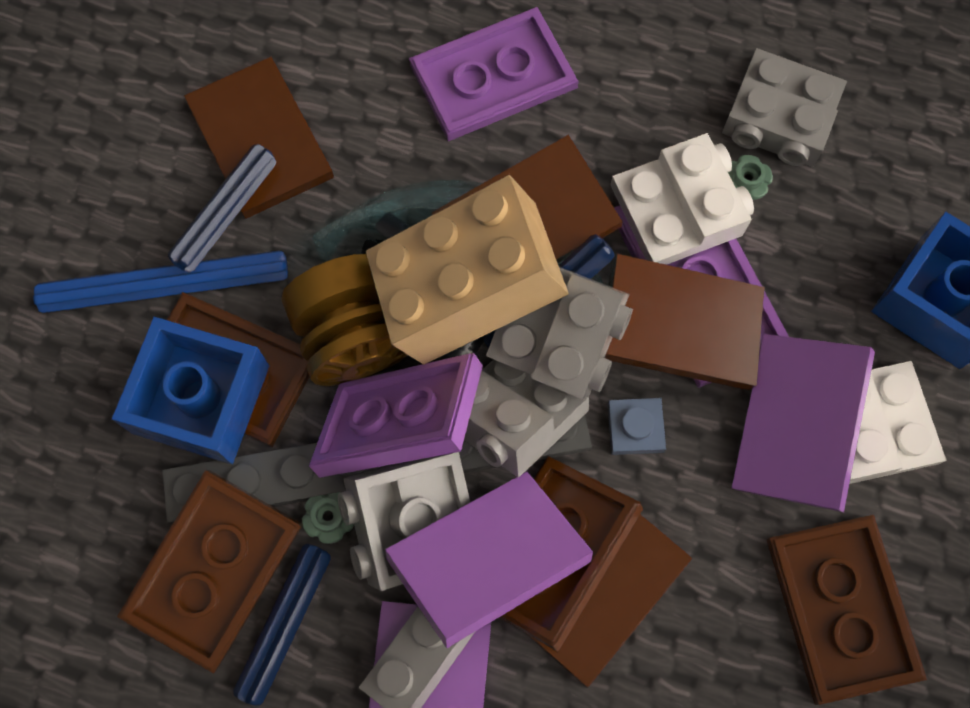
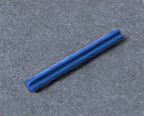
M272 251L201 261L196 269L190 273L181 270L175 265L44 282L34 286L33 300L39 312L49 313L180 295L182 292L188 294L282 281L288 278V263L284 252Z

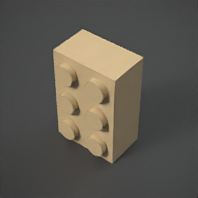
M510 175L366 250L391 344L423 365L569 294L536 203Z

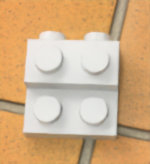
M708 133L662 149L658 160L612 176L611 188L645 259L648 261L667 265L743 236L752 220L750 215L754 212V205L749 191L744 186L737 188L734 186L728 174L732 169L729 152L721 143L714 145Z
M912 361L872 369L849 484L945 462L946 458Z

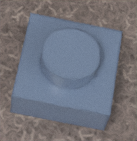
M661 398L608 401L611 455L665 452L666 442Z

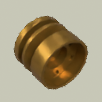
M353 254L335 258L314 266L294 278L284 288L281 300L293 331L296 335L304 337L299 349L305 360L309 361L306 368L310 379L315 385L334 386L361 379L387 369L408 356L391 344L367 254Z

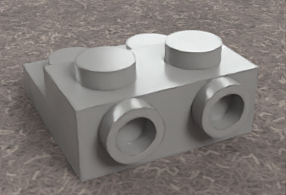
M756 48L722 134L730 136L737 145L743 148L755 149L760 147L776 153L779 159L786 164L814 167L826 145L838 113L836 109L847 81Z
M559 267L569 294L496 329L486 356L532 375L531 378L583 400L590 395L592 389L598 392L601 391L612 365V361L604 357L612 337L618 340L622 339L633 309L625 306L629 297L628 293Z
M493 360L481 371L464 440L475 447L483 459L494 467L502 466L519 478L589 411V397L582 400L531 378L532 375Z
M459 452L424 458L402 465L393 464L343 478L346 491L338 493V506L344 523L347 526L351 524L355 526L359 545L350 548V555L357 577L360 580L367 578L368 585L380 591L403 584L386 560L385 549L470 503Z

